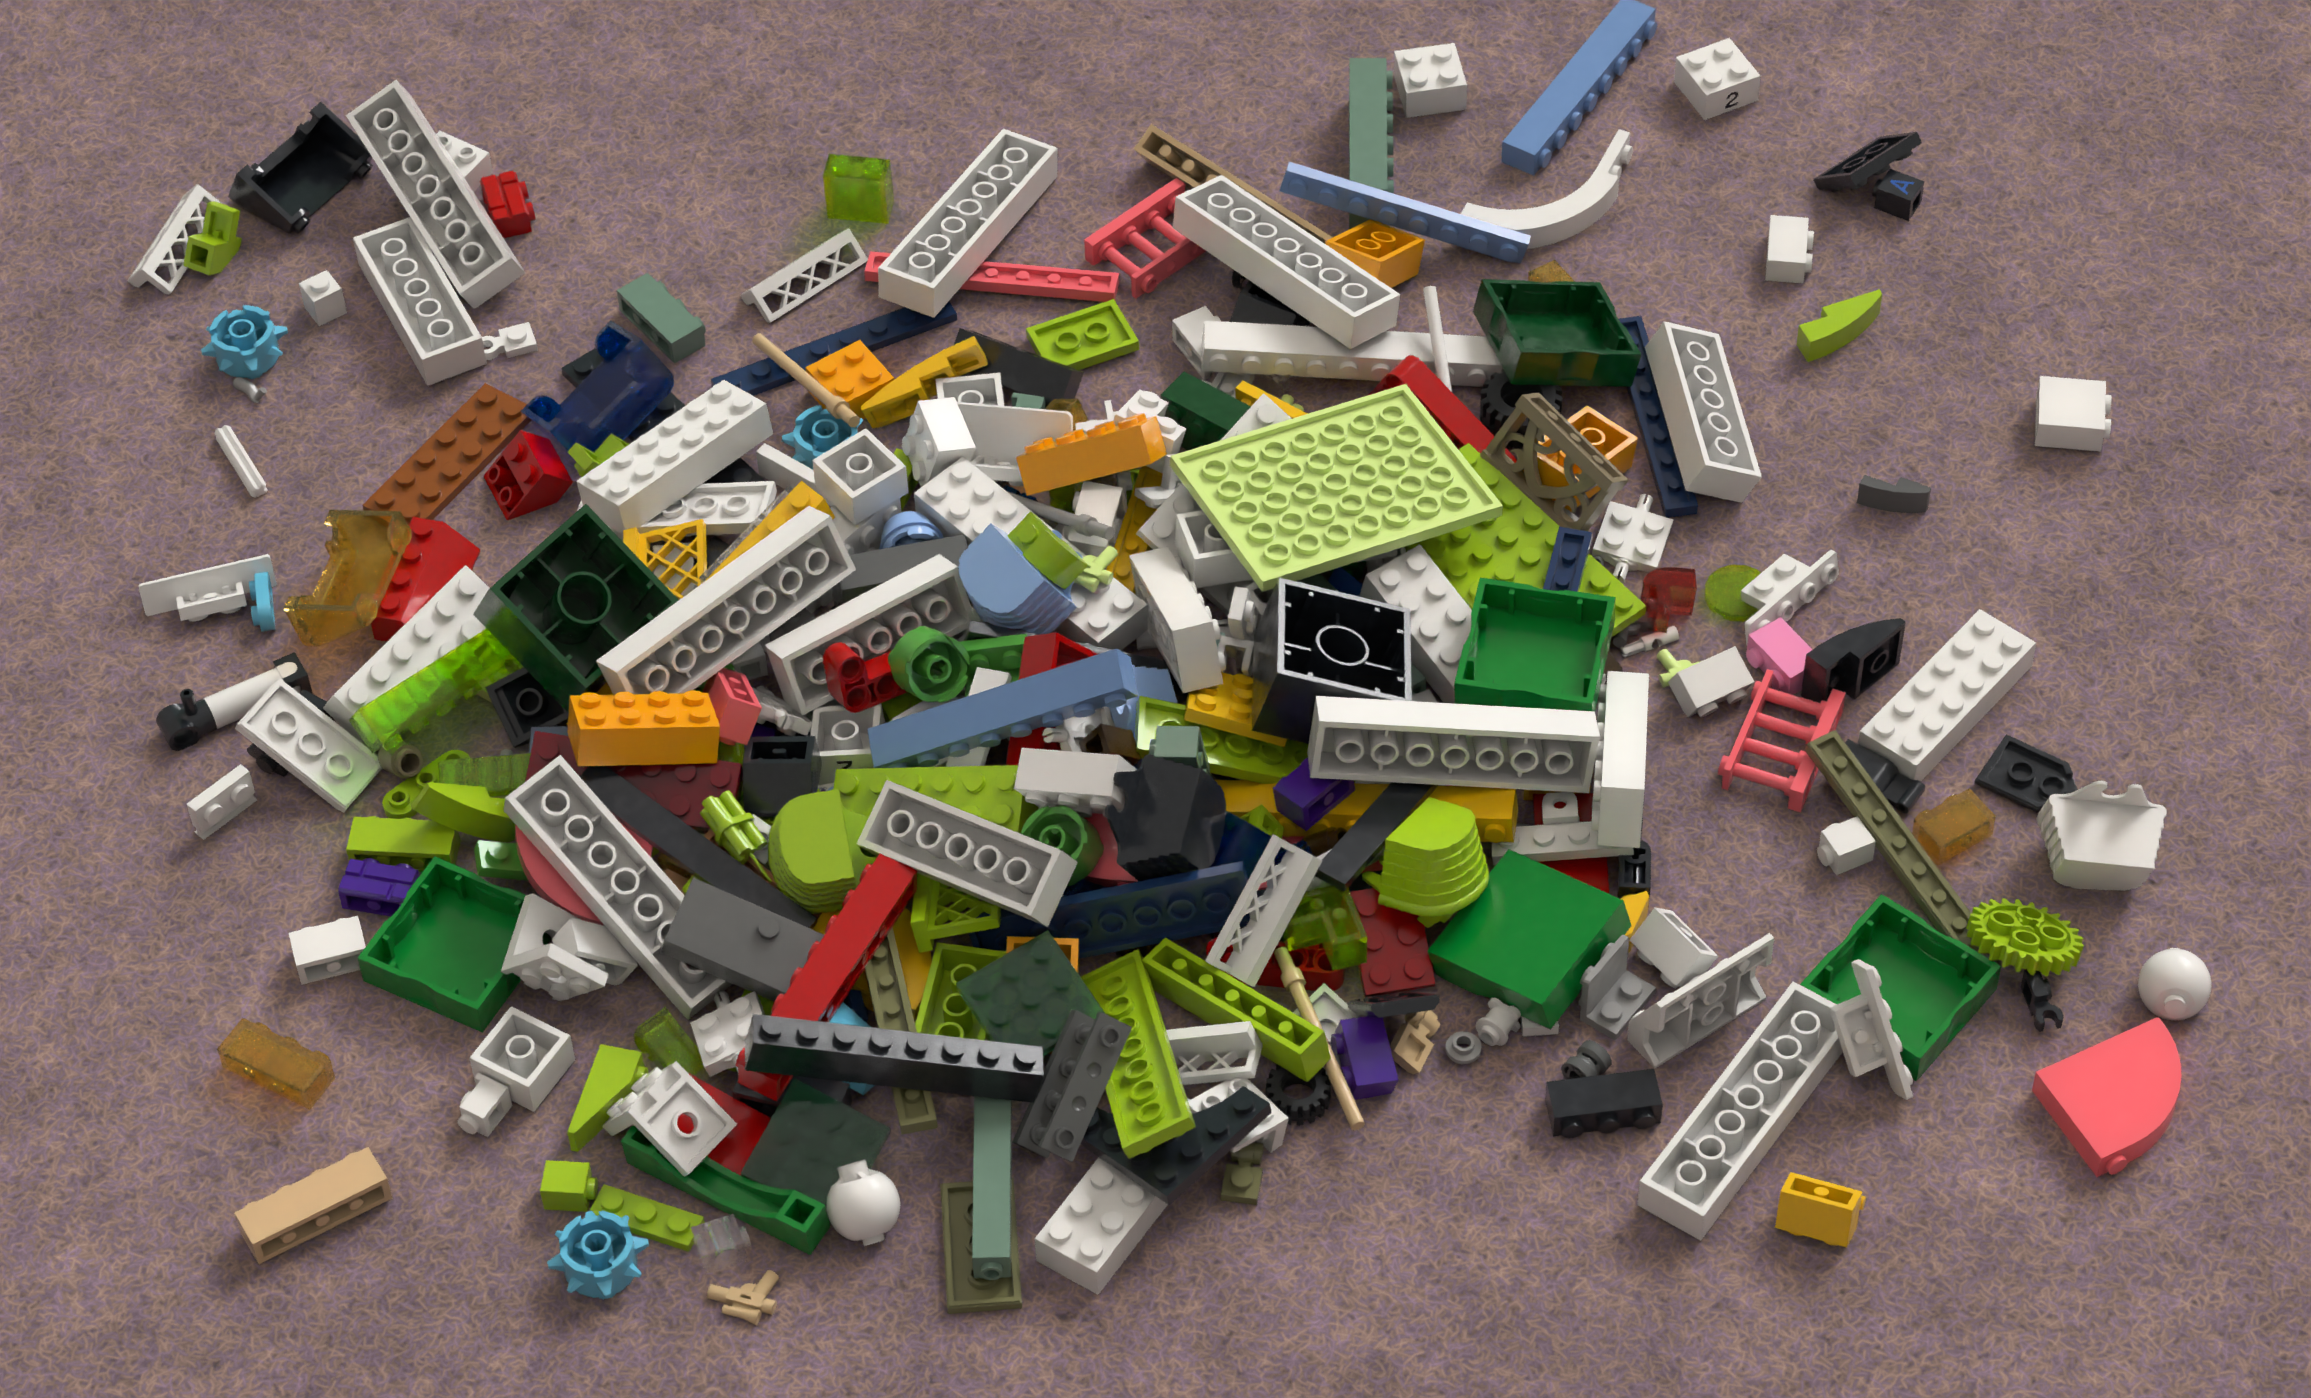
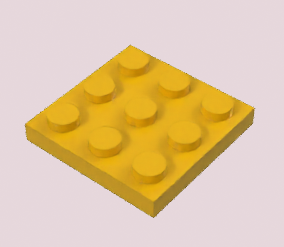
M1221 672L1223 684L1188 692L1184 715L1185 721L1285 747L1287 741L1285 738L1252 731L1253 679L1243 674L1231 675Z

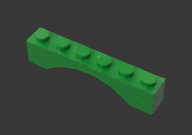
M634 1124L621 1140L628 1164L809 1255L812 1254L830 1228L826 1205L795 1189H780L752 1181L725 1168L708 1156L689 1175L684 1177Z

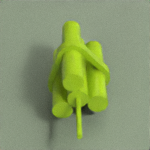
M729 790L722 793L719 798H714V796L707 797L702 802L704 809L700 812V815L716 835V843L720 847L724 846L729 855L741 864L746 863L750 856L769 883H771L772 879L753 855L755 851L761 850L768 843L753 823L755 818L750 812L746 813Z

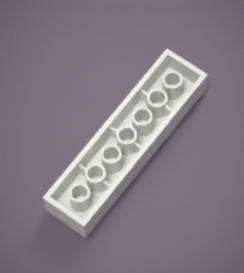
M397 80L346 115L453 285L473 308H477L525 274L524 269L412 96Z
M1002 129L878 267L879 298L934 318L1057 178V147Z
M1220 175L1176 196L1173 229L1349 349L1396 326L1400 300L1398 292L1224 176Z
M963 456L914 492L916 512L925 515L941 531L944 538L964 534L968 546L979 534L983 533L990 523L1009 534L1030 512L1027 507ZM1040 519L1051 531L1054 530L1042 519ZM1062 536L1061 540L1068 543V545L1075 552H1079L1082 555V558L1086 556L1083 552H1081L1078 548H1076L1073 544H1071L1067 539H1065ZM1114 577L1110 585L1100 582L1094 593L1082 585L1073 583L1071 599L1077 607L1054 631L1074 642H1085L1097 647L1122 650L1148 630V607L1143 600Z
M811 506L806 507L596 660L613 695L618 692L650 694L654 691L676 694L694 690L854 572L856 568L831 516Z
M1316 696L1307 754L1310 778L1589 793L1600 735L1595 712Z
M561 755L505 797L504 812L685 1018L689 1020L713 1001L716 993L720 995V991H725L732 985L728 981L661 953L664 939L682 903L684 894Z
M1794 981L1790 984L1642 1177L1639 1184L1638 1206L1698 1240H1702L1842 1054L1843 1050L1829 1008L1837 1004Z

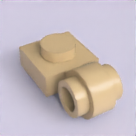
M1432 1010L1407 1013L1404 1019L1407 1023L1400 1025L1390 1044L1393 1060L1411 1074L1420 1073L1434 1046L1428 1038L1437 1032L1440 1022Z

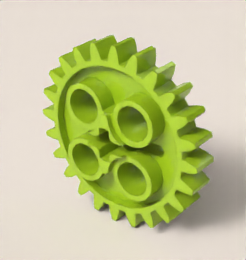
M2002 898L2001 903L1993 899L1989 900V904L1981 902L1979 908H1973L1966 927L1968 929L1967 937L1972 938L1971 945L1980 946L1979 953H1989L1990 961L2001 960L2002 967L2015 966L2016 972H2020L2022 968L2027 969L2031 975H2034L2035 971H2040L2044 976H2048L2050 971L2057 975H2061L2062 970L2070 972L2072 966H2077L2084 947L2082 944L2083 937L2078 936L2079 930L2070 928L2071 921H2060L2061 914L2047 913V907L2039 910L2035 908L2033 902H2030L2028 906L2023 905L2019 899H2016L2014 904L2005 898Z

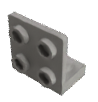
M1624 934L1615 943L1610 942L1605 947L1600 961L1595 967L1589 966L1580 980V984L1583 985L1582 995L1579 999V1006H1581L1580 1020L1615 1041L1629 1026L1631 1018L1641 1011L1656 994L1655 986L1626 970L1629 937Z

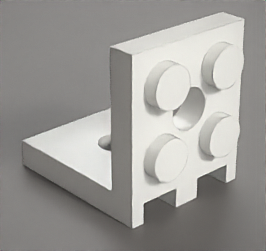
M533 893L525 896L501 969L502 973L506 975L510 973L516 974L524 981L525 985L535 990L542 988L553 996V1000L557 1001L568 1000L571 997L605 987L609 975L552 943L544 945L542 941L544 932L552 939L570 918H579Z
M676 1061L662 1070L655 1067L649 1074L645 1073L631 1087L633 1091L624 1099H619L606 1112L610 1118L602 1127L611 1136H614L634 1124L685 1177L695 1169L737 1123ZM680 1115H687L692 1119L694 1128L691 1134L683 1133L678 1128L677 1119Z

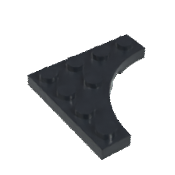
M1242 1086L1220 1103L1192 1114L1195 1128L1179 1137H1174L1153 1147L1146 1153H1141L1128 1159L1122 1149L1113 1114L1097 1107L1081 1145L1170 1205L1270 1115L1272 1111L1269 1102L1245 1086Z

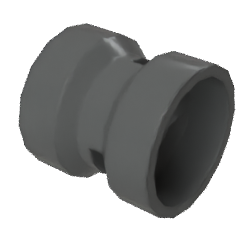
M1586 1040L1577 1049V1055L1570 1057L1561 1066V1071L1566 1079L1597 1076L1605 1073L1612 1065V1060L1608 1052L1600 1044Z

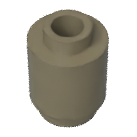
M399 739L385 742L378 753L380 766L385 771L400 778L407 779L417 775L423 766V757L420 750Z

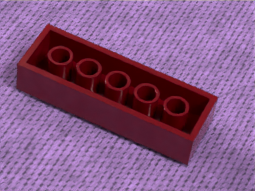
M535 731L525 782L559 755L564 758L579 777L588 766H577L569 736ZM717 760V763L607 766L700 834H706L710 830V827L700 815V812L704 809L702 802L707 797L714 796V798H719L722 793L729 790L738 803L740 801L743 785V767L740 763Z

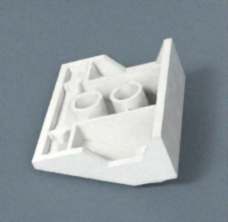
M1770 933L1730 958L1723 959L1714 968L1701 976L1694 977L1688 984L1675 992L1666 994L1660 1001L1648 1009L1637 1012L1629 1021L1627 1040L1655 1069L1766 1000L1767 997L1755 977L1756 966L1766 967L1771 964L1774 937Z

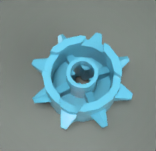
M243 305V310H233L229 314L225 310L213 320L211 326L206 328L211 334V342L201 349L202 355L215 357L219 370L230 376L248 379L260 377L275 365L278 357L283 354L279 350L278 340L288 333L287 327L274 325L270 320V312L264 311L259 307Z
M817 405L805 410L796 418V426L793 432L783 435L782 442L795 448L793 459L813 469L812 460L857 434V428L863 422V419L860 418L858 426L850 427L842 419L833 417L827 409H822V405Z
M587 1211L584 1219H581L580 1215L566 1225L563 1231H556L555 1235L559 1239L560 1253L547 1262L548 1268L564 1271L566 1280L569 1283L567 1288L569 1293L576 1290L579 1294L592 1298H611L628 1286L634 1277H641L642 1273L637 1268V1254L647 1248L649 1242L648 1239L632 1236L628 1226L629 1216L624 1215L620 1218L618 1215L606 1211H598L599 1215H595L593 1211Z

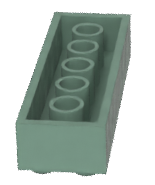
M1349 58V180L1394 194V180H1387V177H1393V158H1387V155H1393V136H1387V133H1393V114H1387V112L1393 111V92H1387V89H1393V71H1387L1386 58ZM1349 213V229L1369 219Z

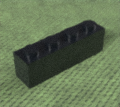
M959 328L954 345L975 336L986 355L988 363L984 367L961 376L1000 373L1002 389L1006 386L1013 389L1014 393L1045 397V408L1059 411L1060 407L1069 409L1072 407L1084 372L978 332Z

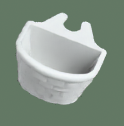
M2095 781L2072 793L2050 795L2039 811L2036 820L2041 828V838L2045 841V847L2048 850V858L2050 859L2054 880L2064 886L2077 889L2125 891L2138 888L2155 869L2161 831L2164 828L2163 819L2167 814L2166 808L2149 802L2142 786L2138 784L2129 785L2127 792L2121 795L2104 794L2102 791L2107 788V782Z

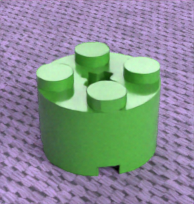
M920 626L906 633L897 642L894 649L889 653L888 664L890 665L894 681L901 689L923 701L941 703L953 699L965 687L968 676H966L967 665L970 666V659L965 647L959 641L938 630Z
M1059 805L1040 808L1026 820L1022 827V835L1062 850L1078 862L1067 886L1075 885L1078 881L1088 876L1095 868L1104 851L1099 833L1094 825L1067 806Z

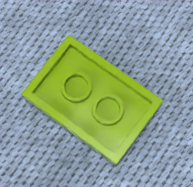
M1114 299L1026 328V337L1037 355L1077 370L1139 350V340Z

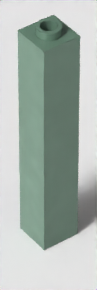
M974 1096L973 1274L974 1278L997 1280L999 1278L1011 1277L1012 1100Z

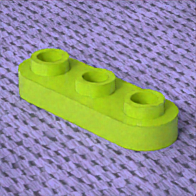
M461 750L447 751L423 767L417 775L406 779L394 787L383 798L382 803L386 816L393 819L411 818L418 812L413 810L411 804L426 785L425 781L457 785L462 783L471 775L473 770L470 756Z

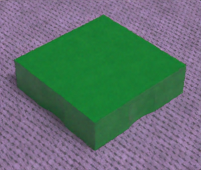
M1480 578L1471 612V631L1463 645L1454 682V704L1595 712L1615 624L1616 597L1570 590H1545L1528 584Z
M1508 849L1489 873V882L1482 894L1456 914L1427 952L1436 975L1473 994L1497 998L1508 1006H1514L1520 1011L1522 1017L1551 1030L1580 993L1583 986L1580 984V980L1585 970L1589 966L1595 967L1600 961L1605 947L1610 942L1615 943L1622 934L1625 935L1632 925L1624 900Z
M434 856L408 890L399 909L383 923L357 959L363 981L483 1033L521 981L520 977L516 974L510 973L506 975L501 972L524 898L527 895L511 888L491 884L471 871ZM544 932L542 941L544 945H547L551 937Z
M1881 894L1852 926L1846 939L1838 947L1830 951L1800 985L1838 1005L1861 994L1851 962L1859 959L1874 966L1882 981V985L1879 987L1882 999L1888 1003L1892 1012V1019L1889 1020L1892 1030L1897 1034L1902 1044L1903 1050L1900 1052L1902 1062L1909 1069L1912 1079L1917 1081L1997 990L2001 965L1990 961L1989 958L1961 941L1938 932L1924 919Z

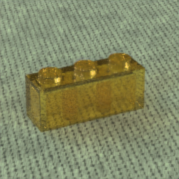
M242 1018L217 1048L223 1068L311 1110L335 1080L332 1062L327 1055L321 1051L315 1050L313 1052L301 1046L292 1037L286 1036L284 1038L272 1032L270 1028L260 1022L255 1024Z

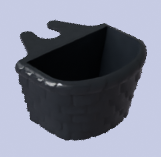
M1146 755L1136 771L1116 772L1114 774L1113 781L1115 786L1122 788L1124 791L1125 805L1121 812H1118L1114 805H1107L1105 816L1117 841L1118 865L1138 881L1205 869L1212 865L1224 833L1226 802L1221 786L1211 776L1207 775L1202 768H1194L1192 765L1176 763L1165 758H1156L1153 755Z

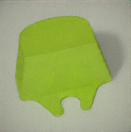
M839 789L806 794L790 800L777 814L769 832L768 861L777 888L811 914L842 910V904L848 891L857 888L863 869L868 863L872 865L877 856H865L857 844L869 816L847 810L841 802Z
M1429 797L1385 839L1384 855L1379 857V863L1383 865L1381 875L1372 871L1362 874V879L1380 893L1378 898L1380 905L1422 917H1440L1465 908L1482 894L1489 882L1488 865L1480 843L1473 811L1453 803Z

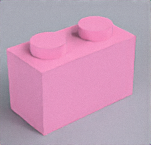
M1780 617L1748 635L1746 657L1752 667H1759L1764 673H1766L1767 669L1774 671L1773 689H1780L1782 692L1794 695L1802 690L1806 654L1812 649Z

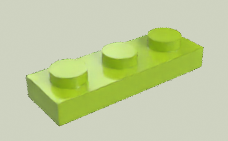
M605 1184L602 1186L589 1210L593 1211L595 1215H599L598 1211L613 1213L620 1218L627 1215L630 1217L628 1226L631 1233L690 1252L705 1223L703 1216Z

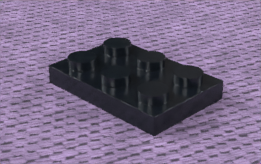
M1918 132L1880 136L1814 178L1815 185L1819 190L1831 189L1832 192L1846 187H1850L1851 190L1858 189L1868 183L1867 178L1870 176L1879 175L1889 170V164L1893 161H1900L1913 154L1912 149L1922 143Z

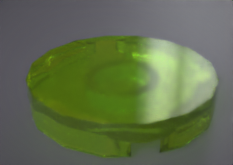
M1733 564L1720 567L1714 571L1705 583V602L1709 609L1715 614L1717 612L1723 616V619L1729 621H1747L1759 609L1741 600V590L1760 575L1761 572L1746 565Z

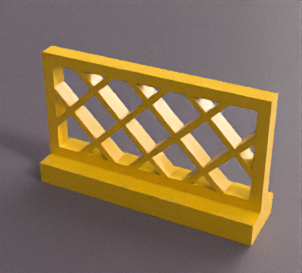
M703 519L642 534L638 532L636 527L623 530V542L651 572L659 564L667 568L658 578L664 585L675 573L683 577L673 589L667 587L678 600L684 597L681 593L691 582L699 586L707 579L706 524ZM697 532V537L688 546L680 543L687 534ZM662 540L667 542L656 554L650 551V543ZM675 547L683 551L672 563L664 559ZM690 557L697 559V563L689 572L681 569V566Z

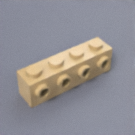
M369 1147L359 1152L348 1154L344 1159L324 1169L314 1171L310 1176L296 1183L283 1186L277 1192L259 1201L248 1203L242 1209L234 1212L241 1235L258 1264H261L392 1199L386 1175Z

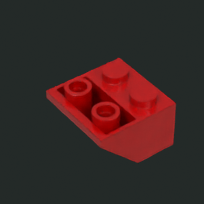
M523 430L516 434L483 476L506 520H511L557 503L573 483L550 439Z

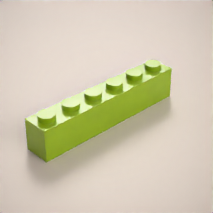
M1164 938L1142 959L1154 991L1211 1025L1250 1021L1263 1045L1261 1055L1304 1081L1308 1082L1331 1059L1325 1032L1322 1029L1207 963L1171 940Z

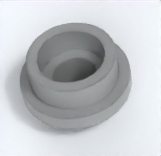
M1465 1031L1452 1034L1447 1039L1445 1046L1447 1056L1458 1064H1469L1476 1061L1482 1049L1479 1038ZM1459 1044H1468L1469 1047H1467V1048H1461V1047H1459L1458 1045H1459Z

